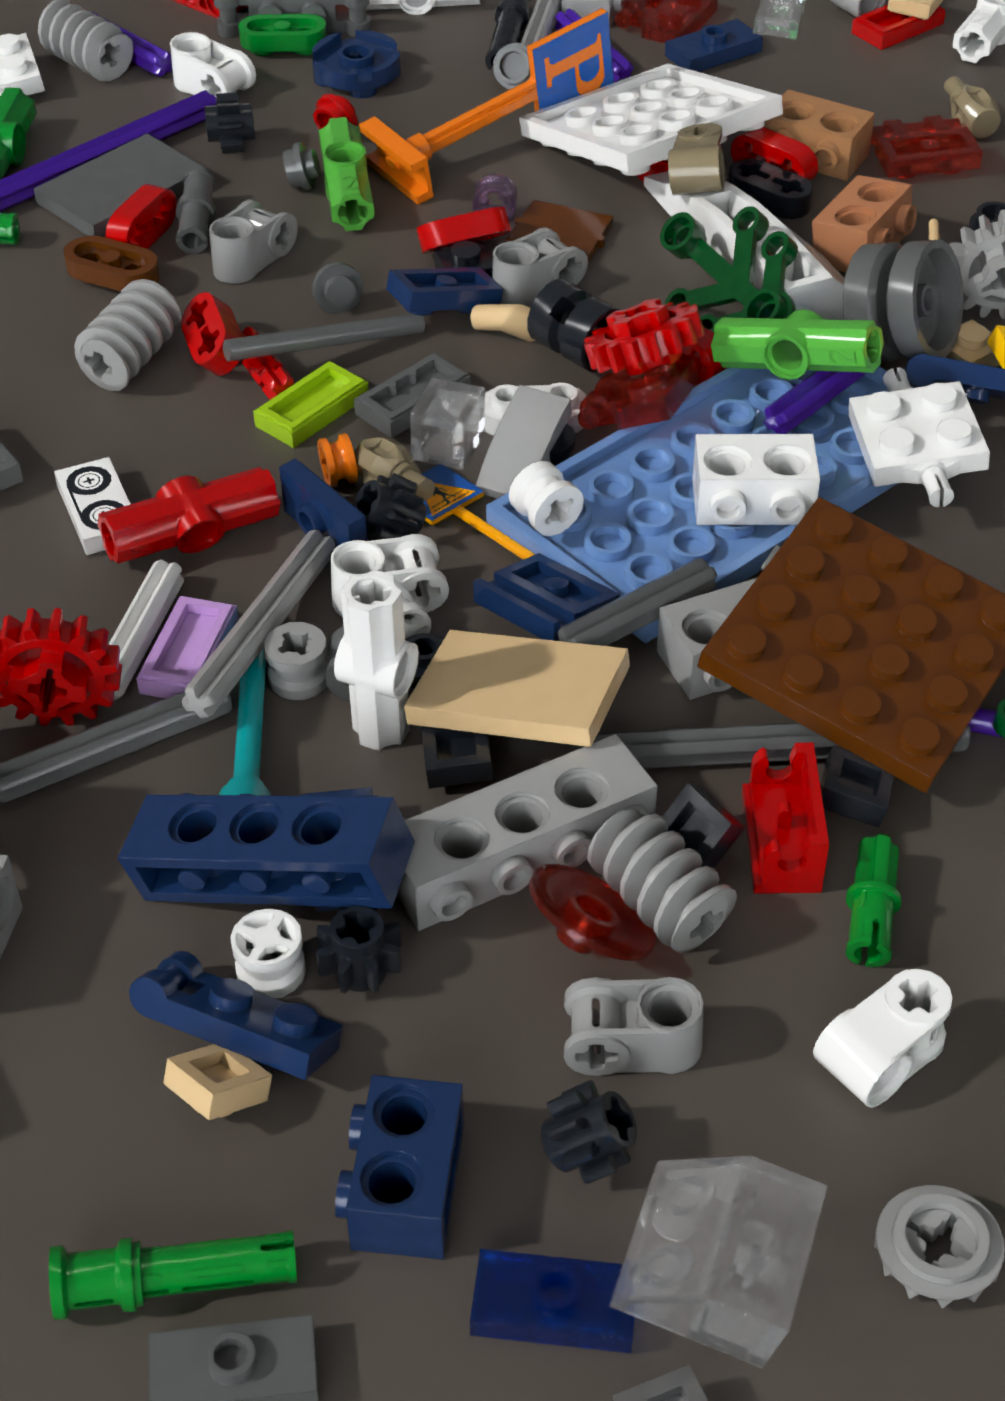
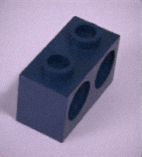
M372 1075L366 1105L354 1104L351 1113L349 1150L357 1151L353 1171L341 1170L336 1190L335 1215L336 1218L347 1219L351 1250L444 1260L464 1131L462 1083ZM403 1129H412L417 1131L409 1135L394 1134L395 1132ZM391 1195L407 1197L406 1200L394 1204L380 1201Z

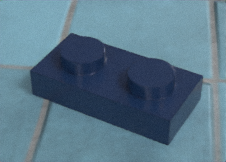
M480 267L389 270L386 287L403 305L406 311L420 316H428L433 314L434 311L455 310L471 314L473 307L477 304H500L503 294V288Z

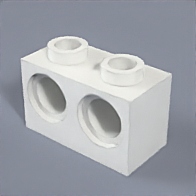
M696 434L692 477L696 525H798L818 499L820 475L813 434Z

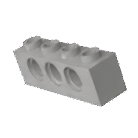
M614 734L593 743L591 747L580 748L409 818L405 822L415 840V844L396 898L416 929L420 931L441 921L454 920L463 915L467 910L499 896L517 893L529 883L557 871L575 868L587 859L588 847L595 833L605 821L619 810L634 808L640 810L642 817L656 813L657 785L620 738Z

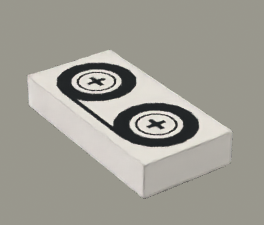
M106 457L54 471L57 487L86 555L105 551L98 528V514L130 505L110 458Z

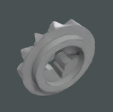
M940 1185L913 1187L892 1198L882 1210L877 1222L874 1248L878 1249L882 1259L884 1276H894L905 1286L909 1299L921 1294L937 1299L943 1309L953 1300L968 1298L975 1302L984 1289L992 1282L996 1283L1004 1260L1005 1247L1003 1235L993 1215L970 1195L960 1190ZM947 1227L952 1228L950 1237L952 1241L950 1253L952 1255L945 1253L939 1258L938 1262L927 1263L925 1261L926 1256L924 1255L927 1245L925 1241L932 1243L938 1235L943 1236Z

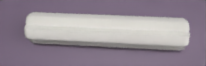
M161 559L153 563L108 644L119 645V663L122 664L120 689L114 692V700L121 698L125 693L184 582L180 574L182 568L176 562L169 564Z

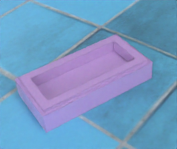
M180 596L136 678L139 694L166 699L185 691L186 686L238 622L237 605Z

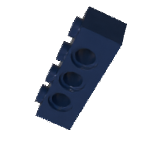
M191 793L179 795L147 794L117 859L145 901L325 907L364 906L368 908L392 909L415 840L393 797H380L376 795L315 796L311 794L299 796H260L252 794L195 795Z

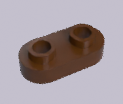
M90 235L70 241L63 251L68 274L84 283L95 284L121 292L131 281L146 279L158 283L160 279L156 254L143 247L102 236Z

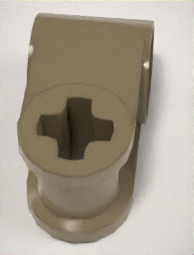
M704 123L691 125L679 130L674 146L669 150L668 155L669 182L673 196L723 191L727 174L720 144L722 138L721 125Z

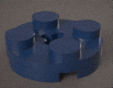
M355 30L356 38L342 40L341 32L318 41L312 49L314 83L318 86L350 91V94L355 98H369L376 94L377 87L390 83L401 74L400 50L397 52V43L393 38L383 33Z

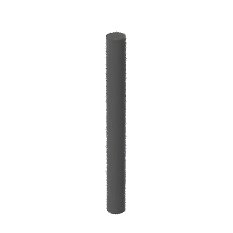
M409 313L226 339L223 341V353L227 361L412 335L424 332L425 320L423 316Z

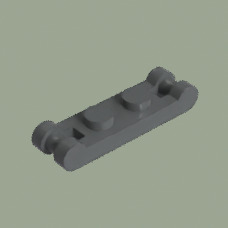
M214 0V6L219 9L220 16L216 19L217 33L223 38L238 37L240 21L246 17L259 14L318 15L326 22V33L341 32L356 37L355 30L372 31L371 18L366 14V6L369 5L370 0ZM337 5H345L349 8V12L337 13ZM238 6H248L249 13H237L236 8Z

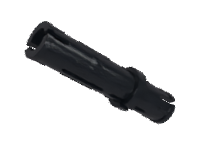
M502 0L499 6H497L495 11L496 27L489 51L485 57V64L489 70L493 67L494 58L502 47L519 42L521 31L525 28V25L527 26L530 18L528 5L531 0Z

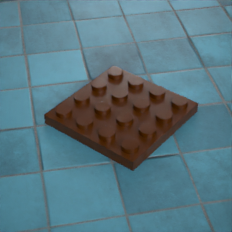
M818 497L701 651L697 667L926 794L1005 670V593Z

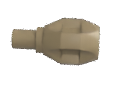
M957 76L946 80L944 90L950 96L952 119L958 128L966 135L975 138H986L992 135L1000 125L1001 116L999 104L991 93L984 88L964 84Z
M370 437L358 444L354 454L358 476L362 483L365 484L370 480L377 481L379 475L390 479L396 473L416 482L417 488L414 494L423 498L424 501L433 495L435 490L434 482L421 474L409 449L391 438Z

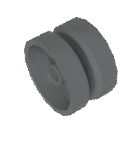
M942 239L906 242L903 246L898 242L862 245L853 254L846 271L843 289V319L874 320L876 326L882 327L884 346L881 352V361L898 360L903 356L910 360L919 354L945 358L953 349L961 329L964 304L963 281L959 262L952 247Z

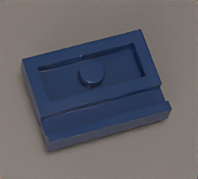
M540 553L495 571L494 580L491 582L481 578L473 581L475 603L543 640L559 641L558 631L562 626L620 598L619 593Z

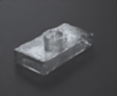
M761 0L755 17L753 34L797 40L805 0Z

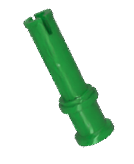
M293 1230L260 1236L235 1237L142 1248L141 1240L133 1241V1238L130 1237L119 1239L117 1246L113 1248L67 1252L64 1245L51 1246L49 1250V1290L54 1321L67 1319L70 1311L77 1309L120 1305L124 1313L137 1311V1307L145 1306V1298L262 1284L297 1283Z

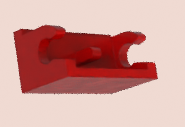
M814 742L795 743L789 755L790 764L783 769L775 770L768 768L769 758L766 748H760L752 758L749 783H742V800L753 894L822 893L829 839Z

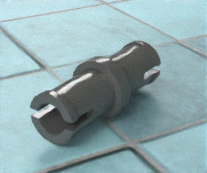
M194 168L185 174L183 195L178 199L176 205V216L179 220L176 244L181 250L190 254H197L206 249L209 225L213 223L216 212L215 204L212 201L215 179L210 172L201 168Z

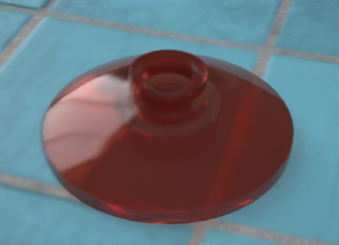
M560 864L542 865L535 870L530 878L529 891L534 903L550 923L557 928L556 935L559 940L571 950L581 954H590L593 951L614 959L636 961L647 957L656 943L654 929L646 926L641 921L637 911L629 908L624 903L620 893L612 890L604 880L583 870Z

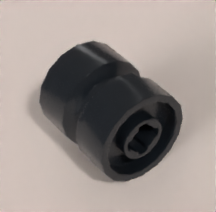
M555 279L538 293L531 305L527 318V330L530 337L558 354L562 353L563 357L587 371L597 372L598 369H591L584 347V339L592 336L593 330L607 327L606 318L611 313L620 309L598 297H592V294L566 279Z

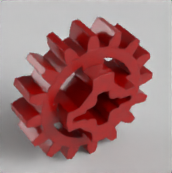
M650 299L625 310L611 313L606 318L607 327L593 330V335L584 339V347L592 370L598 369L599 373H603L613 369V373H618L626 369L628 376L644 374L655 367L672 364L682 356V347L695 345L697 338L704 336V329L696 304L689 306V302H683L674 306L673 302L662 305L660 299Z
M34 608L27 609L26 620L22 623L10 615L5 616L2 630H0V708L13 704L17 707L16 719L22 720L32 713L39 716L38 720L41 726H48L51 717H60L67 726H74L75 714L81 713L91 720L97 718L98 705L111 707L114 701V692L120 689L122 664L119 663V645H107L109 631L105 628L96 629L92 632L88 631V617L85 615L77 617L73 622L65 621L61 608H55L51 618H41Z

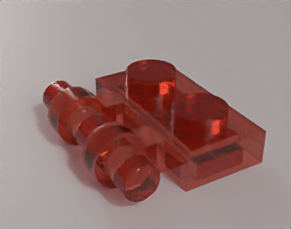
M624 0L622 2V9L615 15V22L622 29L628 28L630 25L642 28L641 38L665 44V41L696 32L717 11L718 0Z
M941 115L925 116L921 122L902 123L900 119L885 120L882 126H873L871 146L875 145L874 153L888 178L909 179L916 175L931 173L956 174L961 170L979 169L981 166L983 151L968 127H961L959 118L943 119Z
M691 359L664 364L650 369L635 378L628 376L625 370L618 373L609 372L604 374L596 384L595 389L589 392L582 400L578 414L579 424L587 430H592L596 426L616 423L618 430L670 420L700 380L695 360Z

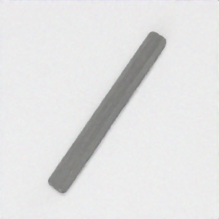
M311 530L304 536L186 686V695L182 699V704L186 711H194L200 718H208L215 713L262 651L264 640L269 632L283 623L331 559V552L335 548V542L331 536H323L319 530Z

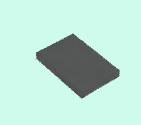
M145 134L34 188L36 203L88 236L104 237L110 216L142 185L152 184L171 189L175 193L177 200L183 195L185 174L194 168L207 170V168L153 136Z

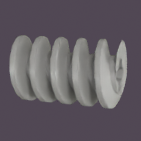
M54 0L43 10L39 19L38 35L40 43L47 52L99 81H113L120 78L127 70L132 60L133 43L130 37L122 33L120 27L74 4L70 0Z
M139 279L131 281L125 286L121 293L76 338L74 344L75 358L89 380L109 391H120L129 384V380L140 372V368L151 360V356L161 349L162 344L172 337L174 326H177L182 320L181 309L176 299L165 287L155 281Z
M634 808L619 810L605 821L595 833L588 847L587 860L592 869L603 875L608 886L620 893L624 903L629 908L637 911L638 916L646 926L654 929L657 938L662 944L671 947L677 953L689 952L699 947L720 928L733 910L737 900L736 890L727 884L718 885L720 881L718 872L709 866L701 867V855L694 849H684V838L678 832L668 831L669 827L663 816L654 813L642 817L640 810Z

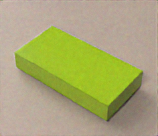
M328 361L254 410L255 427L295 448L354 408V399L369 391L368 381Z

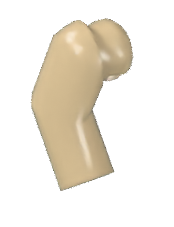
M477 304L473 307L471 323L475 330L502 331L528 342L535 341L530 337L527 330V318L531 306L528 307L522 304Z

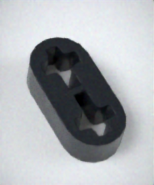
M740 159L733 162L730 166L729 183L757 200L774 216L783 219H797L806 216L810 212L813 185L808 179L758 159Z

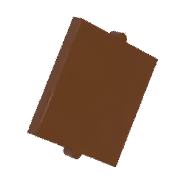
M533 200L523 216L515 218L514 228L504 242L514 241L535 232L539 228L547 227L555 231L560 237V242L566 246H575L583 250L587 255L589 263L596 250L604 247L605 236L613 225V216Z

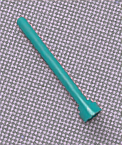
M264 648L240 678L233 778L220 790L219 795L252 794L271 796L270 791L260 780L266 674Z

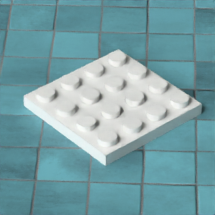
M667 63L521 116L519 121L522 136L539 141L542 146L556 147L567 151V154L570 156H581L592 160L595 165L609 166L621 170L623 175L634 176L648 172L652 164L663 160L668 161L669 150L674 146L678 135L677 132L685 127L704 123L721 125V144L727 140L728 135L735 132L753 131L764 127V121L783 114L782 95Z

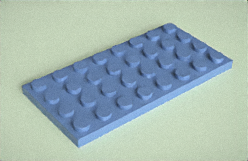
M880 366L875 372L865 374L787 433L813 434L820 475L818 497L850 513L896 485L890 484L874 487L849 418V398L871 395L881 391L888 392L883 382L886 370ZM727 368L556 465L555 467L562 472L564 480L572 482L582 492L584 498L583 509L579 517L568 529L560 534L544 536L530 525L528 516L521 515L511 505L509 492L486 505V522L535 554L540 553L619 593L620 597L697 558L705 559L708 565L714 567L717 573L715 578L716 588L713 591L744 582L762 570L760 567L776 544L781 547L797 525H696L692 481L696 434H776L773 429L767 430L763 423L766 419L765 408L815 371H806L798 379L786 380L774 375L769 369ZM659 619L632 634L645 644L658 636Z

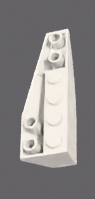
M668 171L644 177V186L671 217L680 212H686L693 216L704 226L707 244L732 266L736 233L732 226L733 220L741 209L748 206L757 208L768 218L769 228L766 235L757 242L753 285L758 290L762 289L766 262L761 255L762 243L771 233L782 231L794 240L798 246L795 260L786 267L784 292L793 299L796 311L805 309L817 313L823 319L844 320L843 289L845 278L820 252L784 225L757 200L725 181L723 191L673 196ZM754 221L750 223V225L748 226V228H750V227L752 226V224L754 223ZM781 246V247L777 250L776 254H778V253L781 251V249L783 248V246Z

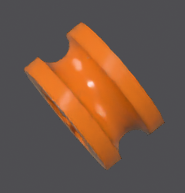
M339 434L338 440L335 442H329L326 437L318 439V455L325 482L332 488L337 487L338 481L342 479L347 480L349 484L357 483V463L348 434Z

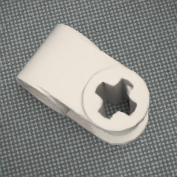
M197 32L181 33L171 39L173 80L178 90L192 95L205 90L216 97L217 93H231L237 90L244 91L252 87L256 82L255 67L248 56L242 51L227 47Z
M410 534L399 538L372 541L353 540L337 546L331 554L333 609L338 615L343 617L341 588L350 576L364 575L372 570L394 575L395 581L402 583L411 593L413 602L421 605L426 612L440 607L448 597L449 587L446 577L441 571L437 570L439 553L436 543L425 535ZM413 551H417L420 559L417 562V566L414 559ZM417 582L419 583L420 591L422 594V596L418 597L415 592Z
M909 969L894 975L889 982L856 1007L844 1011L829 1023L815 1043L813 1050L814 1058L866 1106L870 1108L879 1106L888 1100L907 1079L927 1063L936 1059L942 1052L946 1037L943 1022L950 1014L953 999L950 987L940 976L927 970Z

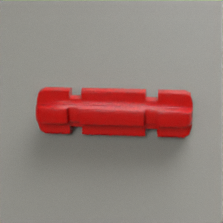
M250 326L241 331L243 337L260 335L254 327ZM276 355L241 359L242 364L262 388V391L269 400L294 383V379L283 367V364Z

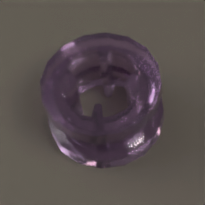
M501 174L483 176L474 188L473 211L505 206L510 220L516 211L517 188L514 182ZM488 194H499L498 199L501 200L503 198L502 204L492 205V199L487 201Z

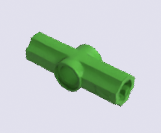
M347 117L330 118L328 124L319 130V142L324 166L326 197L329 200L332 221L343 226L345 231L363 230L364 225L374 218V205L367 171L366 149L362 145L358 126L351 124Z
M805 309L794 311L786 319L722 317L714 326V336L711 343L714 362H719L722 368L769 369L774 375L786 380L798 379L806 371L873 373L881 364V352L884 346L882 327L876 326L874 320L823 319L817 313Z

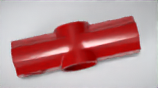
M257 467L206 483H202L197 476L187 475L175 478L163 485L154 498L99 513L98 528L101 533L103 547L111 561L115 560L119 564L176 546L183 553L192 554L204 551L215 545L224 536L225 531L278 516L281 503L278 498L276 483L268 469L263 470L261 467Z

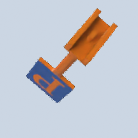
M601 8L528 45L527 51L530 68V78L528 81L423 135L416 133L407 139H403L375 116L360 123V132L374 142L377 150L366 155L367 164L417 205L433 198L434 194L428 160L432 158L433 153L533 101L534 109L538 111L614 83L608 11Z

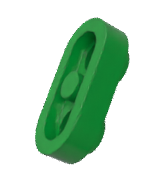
M314 14L252 15L241 20L238 25L240 45L258 56L269 55L273 52L293 51L300 55H310L314 45L327 36L325 20Z

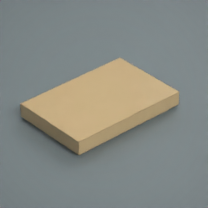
M449 630L404 706L407 724L591 747L630 667L628 648Z

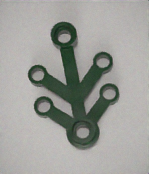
M753 206L745 207L736 214L732 226L736 233L733 266L707 244L704 226L689 213H677L666 221L660 233L661 245L678 259H693L718 284L689 291L684 288H678L668 295L664 305L673 302L674 306L683 302H689V306L697 305L698 312L699 310L737 301L744 306L743 311L722 316L726 318L786 319L796 311L793 299L784 292L786 267L795 260L798 246L786 233L782 231L773 232L762 243L761 255L766 260L762 289L758 290L753 285L757 242L766 235L769 228L768 218ZM754 221V223L752 224V226H751L750 228H748V226L750 225V223ZM781 246H783V248L781 249V251H780L778 254H776L777 250H778ZM705 314L700 318L703 327L708 330L713 328L712 332H714L715 324L722 317L716 318L712 314Z

